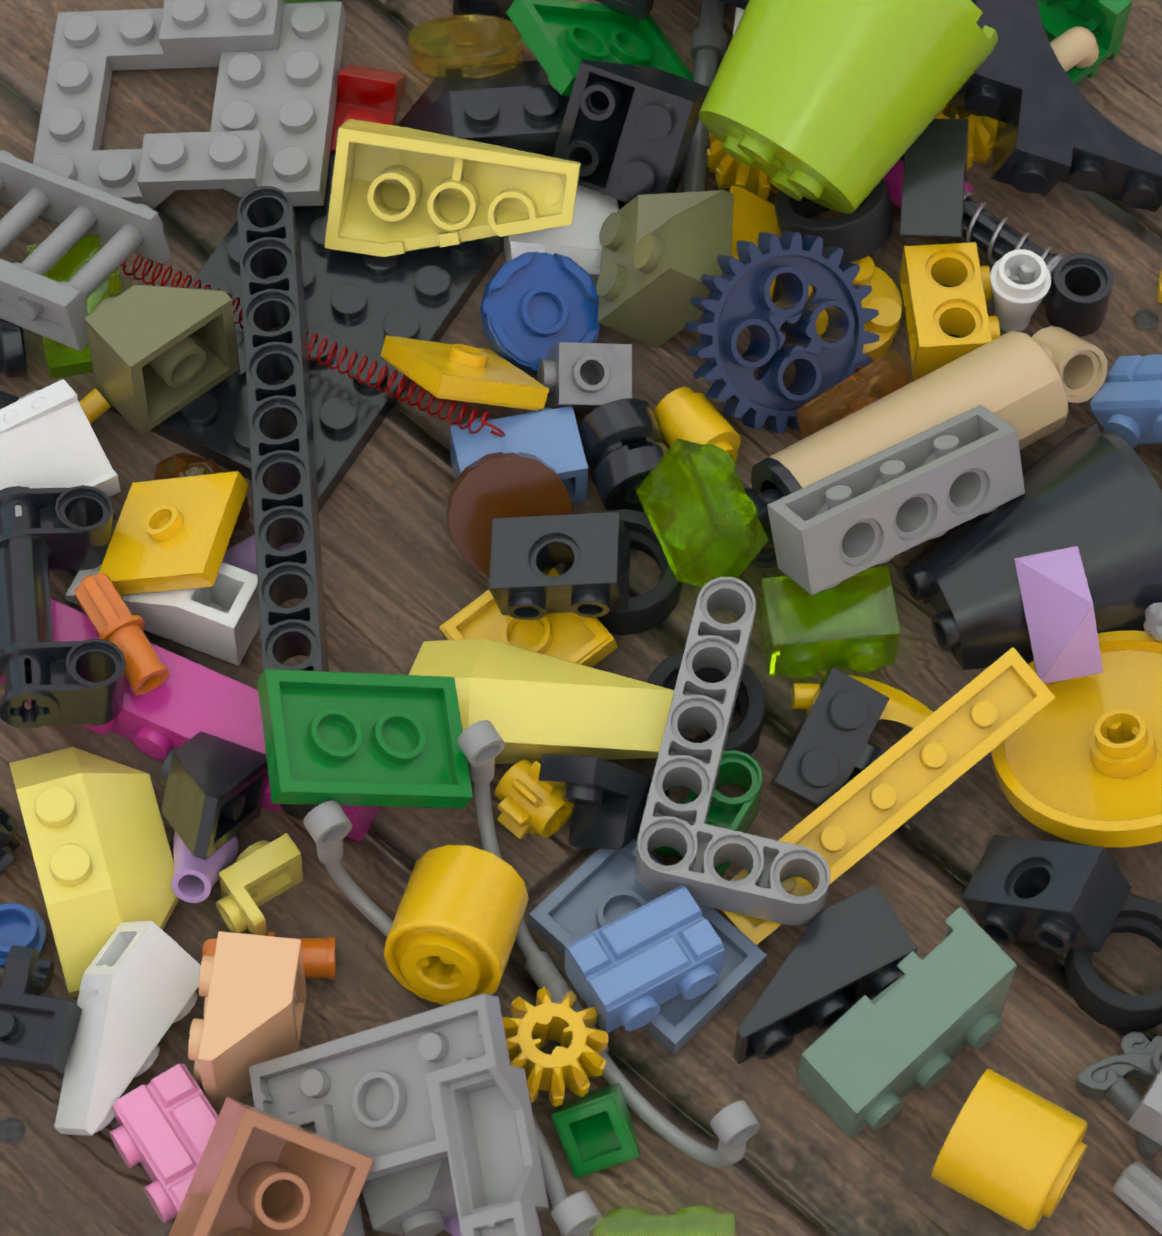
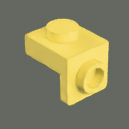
M288 833L272 842L262 840L252 844L238 856L236 863L218 873L221 899L216 901V907L224 923L232 933L244 932L245 934L267 936L265 917L258 907L303 881L301 852Z

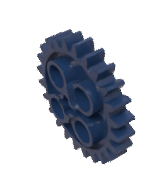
M783 231L779 239L776 234L762 232L759 233L758 247L753 242L740 240L737 242L739 260L732 256L721 254L717 257L718 264L723 272L721 277L702 275L701 280L711 291L708 299L692 297L690 301L697 309L703 311L702 320L691 321L685 325L686 329L701 334V342L686 349L687 355L701 357L705 361L693 374L694 379L705 382L714 381L705 397L710 401L718 403L726 401L722 414L735 419L743 416V425L760 430L765 423L766 430L783 433L787 424L791 429L806 431L808 416L814 421L826 423L829 421L827 403L845 409L849 405L842 389L845 386L858 389L863 388V382L854 373L857 365H874L875 361L864 354L862 350L863 344L879 341V335L865 331V322L878 316L879 312L876 309L862 307L860 302L870 294L872 287L871 285L859 283L852 284L860 270V266L846 262L840 264L844 250L833 246H826L823 249V238L806 235L802 240L799 232ZM779 275L783 283V291L780 298L773 303L770 297V286L772 281ZM809 285L812 287V293H811L810 296H809ZM825 309L828 315V325L825 332L819 337L816 331V320L818 315ZM747 327L750 333V344L745 353L740 355L737 349V339L740 332ZM780 328L786 333V336L780 331ZM793 361L796 367V376L793 383L786 388L783 382V373L787 365ZM756 368H758L757 379L754 378V371Z

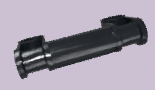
M85 485L71 488L15 486L0 490V675L4 678L5 694L0 699V717L8 725L16 728L31 729L47 725L77 724L97 726L109 723L122 711L126 667L123 652L115 644L100 639L54 642L49 569H94L102 565L112 538L113 504L110 497L98 488ZM16 505H20V506H21L22 516H17V517H16V515H15V506H16ZM31 699V708L26 709L24 700Z

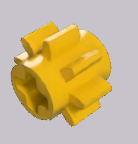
M528 759L520 760L514 764L499 781L494 795L501 801L497 808L502 813L497 820L520 840L528 832L533 836L538 833L542 838H548L555 834L573 813L574 803L562 799L564 790L538 781L541 764L538 761L532 764Z

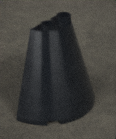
M1090 424L1073 431L1023 471L1025 494L998 506L990 513L981 514L950 529L903 567L904 581L911 596L916 601L923 600L925 604H932L937 612V615L932 617L931 624L938 644L944 651L948 652L951 650L962 670L987 668L1012 647H1014L1026 663H1031L1034 660L1014 558L1078 546L1093 601L1097 633L1129 630L1144 631L1143 624L1146 621V608L1153 603L1162 602V491L1134 449L1112 429L1100 434L1097 424Z

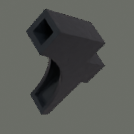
M971 0L983 12L977 24L981 29L985 25L995 29L998 34V43L991 54L948 104L965 109L977 116H987L998 120L991 179L1012 185L1019 191L1036 193L1045 197L1058 181L1070 184L1078 190L1092 191L1125 202V204L1133 208L1156 212L1162 205V154L1144 146L1121 131L1106 119L1079 91L1060 64L1049 43L1042 24L1037 0Z

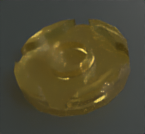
M478 14L447 16L417 25L408 33L409 62L419 71L436 77L447 76L446 68L461 69L462 77L480 78L499 74L513 68L520 61L521 53L523 54L521 34L514 23L495 16Z

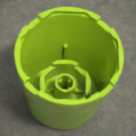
M749 0L698 115L705 127L723 143L721 148L737 161L750 167L754 166L772 178L770 182L786 195L799 201L805 197L834 211L851 214L991 54L998 43V34L995 29L986 25L983 29L979 27L977 21L983 12L971 0Z

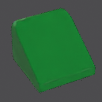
M614 1083L589 1092L582 1098L578 1096L564 1101L562 1105L557 1108L555 1107L551 1114L575 1179L639 1157L641 1154L620 1083Z

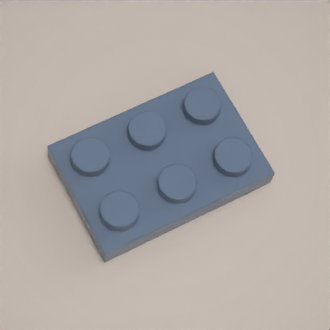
M632 839L625 847L618 850L599 848L529 913V926L565 957L566 946L660 897V895L646 890L635 873L637 841ZM649 853V856L656 863L663 865L658 859H656L651 853ZM699 904L698 906L702 911L703 917L707 918L723 942L725 949L722 972L718 973L719 979L712 988L696 998L687 1000L682 994H679L659 1005V1014L643 1026L674 1055L766 966L767 954L714 908Z

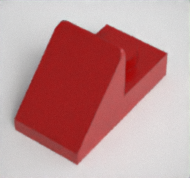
M348 64L339 71L337 106L334 115L330 153L336 154L339 127L349 119L395 126L406 83V74Z

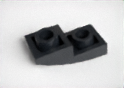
M935 118L905 152L900 224L901 237L962 239L969 119Z

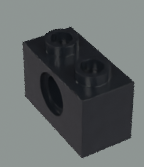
M619 512L492 518L489 590L502 615H510L519 620H537L543 618L546 613L573 612L582 617H601L608 614L610 610H628L630 537ZM563 563L573 564L563 575L548 576L549 572L557 565Z
M994 835L961 900L978 921V925L995 942L1005 945H1011L1015 941L1038 944L1057 952H1067L1070 949L1099 953L1131 890V886L1104 847Z

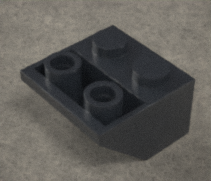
M582 60L578 68L553 157L581 163L578 185L627 203L638 195L676 193L699 121L698 113L706 98L709 87L655 67Z

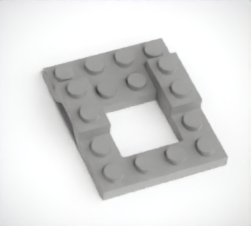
M164 0L163 8L58 12L33 164L132 203L147 205L151 209L157 207L175 190L224 189L242 198L250 190L261 186H274L283 190L290 197L292 206H324L337 98L338 73L340 71L346 21L342 1L284 3L283 0ZM219 67L210 132L144 134L142 149L100 150L113 71Z
M483 993L249 1067L253 1101L256 1109L371 1157L374 1161L366 1181L448 1157L461 1236H540L536 1212L548 1209L549 1205L524 1068L510 1066L499 998L497 996ZM359 1197L343 1236H365Z

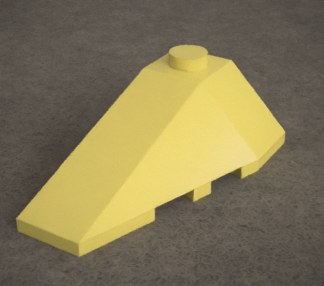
M349 119L338 130L324 248L387 257L404 254L412 250L436 246L445 247L494 236L504 237L572 225L581 163L407 127Z
M487 638L423 641L409 675L455 678L462 730H466L479 721L489 720L505 742L504 750L494 759V764H514L523 759H528L531 763L535 761L541 762L542 754L599 757L604 760L658 758L674 690Z

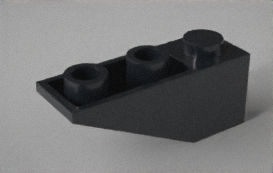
M876 884L834 904L815 916L738 1028L733 1055L738 1065L756 1055L759 1059L765 1060L781 1053L793 1042L795 1035L815 1025L819 1030L831 1027L864 995L868 998L871 996L876 997L904 975L897 965L912 951L917 953L918 948Z

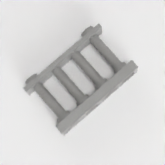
M0 150V200L14 205L0 220V255L39 216L60 224L22 263H10L0 259V318L81 351L88 344L84 318L89 315L86 299L132 252L163 265L171 258L163 231V223L158 212L147 205L132 203L18 159L7 151ZM85 234L107 242L69 282H57L45 277L46 273Z

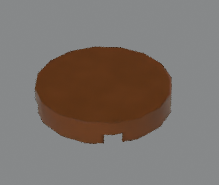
M513 452L486 454L465 467L451 486L446 512L449 536L463 559L485 574L490 575L492 518L573 514L570 494L558 474L551 466L535 455L519 452L520 454Z

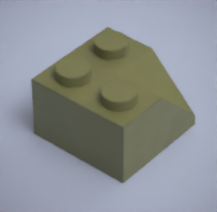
M725 190L638 195L619 211L611 213L603 222L599 233V243L602 246L600 275L596 284V292L599 296L597 322L654 348H658L683 330L686 323L701 317L703 311L697 309L690 301L692 297L708 299L711 291L701 280L702 275L721 277L723 272L718 264L717 257L720 254L731 256L734 194Z
M133 285L117 297H109L100 302L92 313L84 318L96 388L141 436L240 370L233 303L225 291L193 287L176 288Z

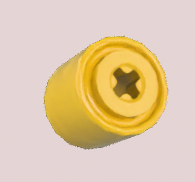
M445 845L428 850L416 861L388 933L383 951L388 970L404 988L422 999L440 1005H448L483 993L492 995L498 990L527 907L529 897L525 882L510 864L491 852L465 845Z
M988 1068L979 1079L958 1115L939 1153L931 1177L1027 1230H1033L1043 1215L1048 1218L1052 1216L1066 1192L1088 1145L1082 1142L1088 1124L1084 1119Z

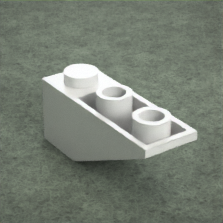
M224 562L220 566L213 587L121 595L131 613L143 618L146 626L145 631L237 666L240 665L260 627L257 575ZM101 565L94 569L79 570L65 595L67 601L80 605L75 597V589L82 583L85 577L98 574Z
M153 921L122 922L82 975L77 1005L82 1009V1013L65 1066L54 1126L61 1134L93 1136L95 1132L105 1128L115 1118L112 1105L120 1098L132 1079L143 1074L154 1063L160 1051V1047L157 1044L172 1023H176L185 1017L197 1001L198 993L196 989L199 987L201 965Z

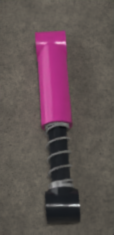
M905 153L883 177L888 186L890 201L899 208L902 205ZM965 181L962 236L966 238V243L976 242L977 249L980 248L988 254L989 263L993 265L997 261L993 260L992 257L999 260L1006 253L1013 250L1024 249L1038 254L1044 260L1051 275V286L1041 301L1046 305L1045 314L1049 323L1054 327H1061L1078 337L1091 335L1097 331L1104 322L1113 288L1114 276L1110 267L1102 259L1092 254L1077 253L1066 257L1062 254H1050L1051 247H1047L1044 250L1028 239L1030 236L1029 232H1025L1022 235L1007 225L1008 217L1000 220L985 210L986 202L978 205L972 201L973 186Z

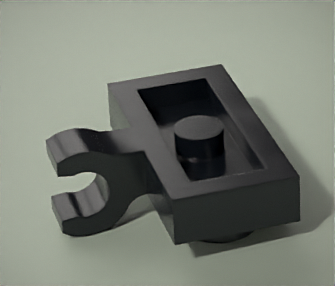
M834 667L827 670L770 784L817 809L846 785L853 771L858 774L861 773L886 752L885 750L868 745L867 742L890 698Z
M12 945L6 958L4 976L0 987V1065L63 1074L82 1009L71 1000L39 996L48 989L52 981L55 963L51 960L38 959L40 951L37 948Z

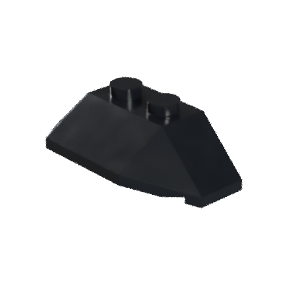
M538 60L445 66L397 126L553 157L570 97L561 95L551 86L548 81V75Z

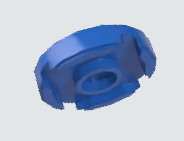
M540 251L525 252L502 265L487 283L480 306L483 332L495 353L517 368L537 374L540 358H547L548 349L559 342L595 343L601 327L597 322L599 296L589 273L570 257L557 253L552 255L546 252L538 253Z

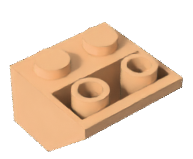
M218 931L215 956L204 955L202 958L199 975V996L205 997L204 1019L193 1018L188 1044V1059L195 1061L193 1078L199 1087H203L204 1095L216 1113L221 1112L226 1097L238 1101L252 1091L249 1074L250 1066L299 1051L307 1000L301 939Z

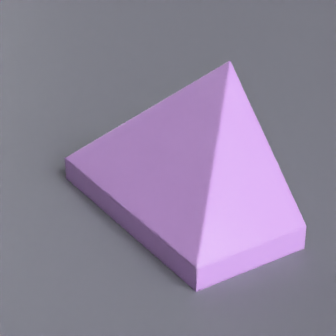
M1078 546L1014 558L1037 676L1044 684L1103 673L1094 606Z

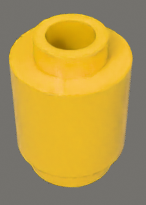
M681 387L666 395L655 408L654 414L662 431L663 441L692 476L703 478L722 475L736 462L741 437L712 402L705 397V394L695 393L690 387Z

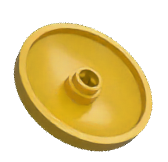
M1129 630L1098 633L1103 673L1045 684L1056 698L991 751L996 779L1007 800L1024 818L1056 837L1074 843L1106 848L1134 847L1161 842L1162 641L1147 635L1145 631ZM1033 660L1028 665L1036 673L1035 663Z

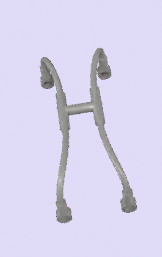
M483 720L474 723L464 730L458 737L457 744L468 759L470 780L474 785L475 808L482 848L484 851L491 852L502 859L494 824L490 781L494 777V759L504 750L505 742L491 721ZM337 801L324 802L313 808L303 821V824L316 843L318 859L324 863L331 879L347 899L387 937L393 920L356 884L341 862L344 853L343 838L350 832L352 824ZM522 919L515 941L527 960L525 968L539 989L543 987L548 989L551 994L552 1003L561 1004L563 996L571 991V988L556 968L548 953L539 950ZM576 998L574 1011L578 1012L584 1008ZM608 1046L607 1049L599 1053L606 1060L602 1076L610 1085L620 1083L627 1105L649 1127L675 1148L694 1160L715 1168L729 1167L743 1158L747 1140L754 1136L761 1127L745 1101L741 1100L728 1105L710 1121L711 1128L719 1138L718 1150H715L685 1134L657 1111L618 1069L607 1054ZM532 1111L544 1182L553 1208L550 1215L557 1224L561 1236H589L590 1230L601 1221L602 1215L586 1191H580L567 1197L548 1142Z

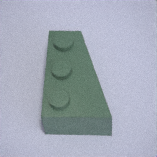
M961 906L945 920L949 926L947 936L923 960L914 951L908 954L897 965L904 973L903 976L871 1001L864 995L801 1054L797 1075L798 1083L850 1139L868 1125L873 1131L882 1128L901 1110L904 1104L901 1099L918 1085L924 1090L933 1087L954 1065V1061L951 1058L968 1045L974 1050L981 1048L998 1033L1004 1024L1001 1015L1017 964Z

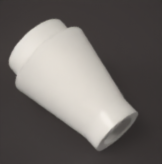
M1024 249L1010 251L1000 258L991 269L990 280L995 305L994 316L998 317L1000 329L1006 332H1021L1026 329L1032 314L1049 291L1051 286L1050 272L1044 260L1032 251Z

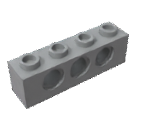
M979 405L768 504L767 508L778 569L808 593L814 595L822 590L832 589L849 577L872 566L886 563L897 554L929 539L938 538L948 530L981 514L990 513L998 506L1025 494L1018 432L1016 428L982 405Z

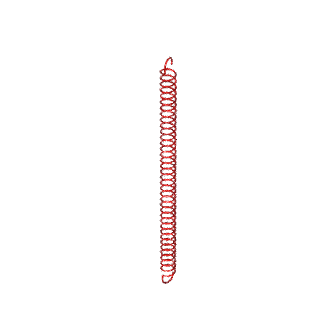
M137 255L135 258L132 273L125 271L126 259L120 265L123 267V272L126 276L133 275L135 280L142 279L145 285L152 284V286H155L154 282L158 279L163 269V264L157 263L152 272L151 282H146L144 278L151 271L153 260H146L142 269V277L140 278L136 277L135 273L143 263V256H141V261L136 269L135 266L140 255ZM151 260L150 266L147 272L145 273L146 266L148 262ZM160 265V270H159L158 274L156 275V277L154 278L156 269H157L158 266ZM171 266L167 267L162 275V287L171 278L173 271ZM170 269V273L166 281L164 282L165 275ZM181 271L175 273L171 282V287H173L177 275L180 273L179 279L174 287L177 288V286L179 285L182 278ZM188 275L183 280L181 288H184V285L188 278L189 282L186 288L190 287L192 282L191 275ZM197 280L192 287L195 288L199 282L198 288H201V280ZM207 284V285L203 288V289H207V287H208V289L211 290V285H210V284ZM239 297L235 298L232 302L234 306L235 302L237 301V305L233 311L234 314L236 313L240 305ZM241 308L238 321L235 322V325L239 323L240 328L243 329V325H241V321L243 320ZM276 328L270 329L268 332H274ZM315 333L311 337L308 344V358L311 361L318 359L320 365L328 364L330 370L337 368L340 374L347 373L350 379L357 377L359 383L367 382L370 388L377 386L380 393L387 391L390 397L397 396L400 402L407 400L409 406L417 405L420 411L427 409L430 416L438 414L440 420L448 418L450 425L458 423L461 430L468 428L470 434H476L484 425H487L500 432L497 433L492 430L491 433L499 437H505V433L501 429L486 422L489 416L488 411L484 412L481 417V426L476 431H471V424L479 411L478 406L472 410L468 424L462 427L460 420L467 412L468 402L462 405L458 419L455 422L450 421V416L457 407V400H452L448 415L444 418L440 416V411L445 406L447 399H444V401L442 398L440 399L435 413L430 412V406L436 399L432 394L429 396L427 406L425 408L420 407V402L427 392L423 387L419 391L417 402L412 404L410 397L418 385L414 381L410 384L407 397L401 399L400 392L404 389L408 380L406 375L402 376L397 392L391 394L390 388L398 376L397 369L391 373L387 388L381 390L380 383L387 374V365L381 368L377 383L371 385L370 379L378 367L377 360L371 364L367 379L361 381L360 374L367 365V356L361 359L357 374L351 376L350 370L358 358L357 351L352 353L346 371H341L340 365L348 354L347 347L341 350L337 365L331 367L330 361L338 349L337 342L332 344L328 352L327 361L321 362L320 356H322L327 348L328 338H324L321 341L317 357L312 358L310 352L317 344L319 336L318 333Z

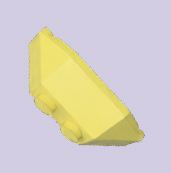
M70 747L11 762L9 765L69 997L74 998L79 996L83 973L122 922L153 921L163 930L180 898L175 895L171 886L174 876V861L150 775L81 749Z

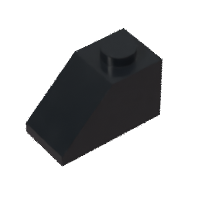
M202 731L179 748H173L169 752L160 775V783L166 787L161 812L193 856L207 860L260 816L269 775L266 754Z

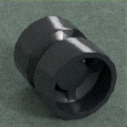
M638 398L612 401L594 409L582 419L578 430L586 462L594 471L593 480L607 511L629 509L645 513L663 505L674 496L680 487L681 478L669 449L663 444L662 431L653 409L647 401Z

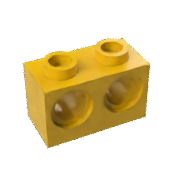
M976 242L904 246L898 283L903 304L902 310L913 381L1000 337L998 317L988 316L986 302H990L992 296L989 266H980ZM949 335H957L962 338H955Z

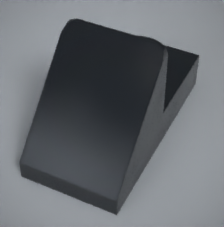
M542 754L538 781L564 790L562 799L574 803L569 834V844L571 846L618 850L625 847L640 831L652 778L599 757ZM669 789L665 792V795L667 797L669 795Z

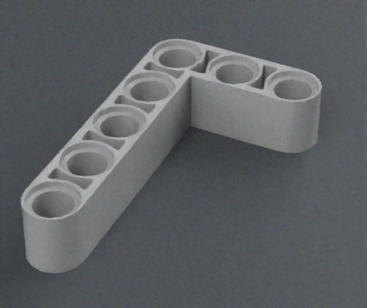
M719 577L710 580L704 585L697 597L638 835L635 873L639 882L646 890L660 896L683 885L686 886L699 905L788 926H802L811 923L825 905L830 885V869L826 860L818 852L807 847L706 824L752 636L756 610L755 596L752 589L745 582L734 577ZM724 609L734 612L740 619L731 624H722L715 621L710 614L713 611ZM705 667L720 670L726 678L717 683H707L700 680L695 675V672ZM698 726L706 729L712 737L702 743H692L685 740L680 735V732L684 728ZM675 786H685L692 789L698 798L687 804H677L671 801L665 795V792ZM662 846L676 849L683 859L677 864L664 866L656 863L649 856V853ZM724 862H736L742 865L749 875L739 881H728L721 878L715 868ZM790 877H801L813 886L814 892L804 897L793 896L783 889L781 882Z

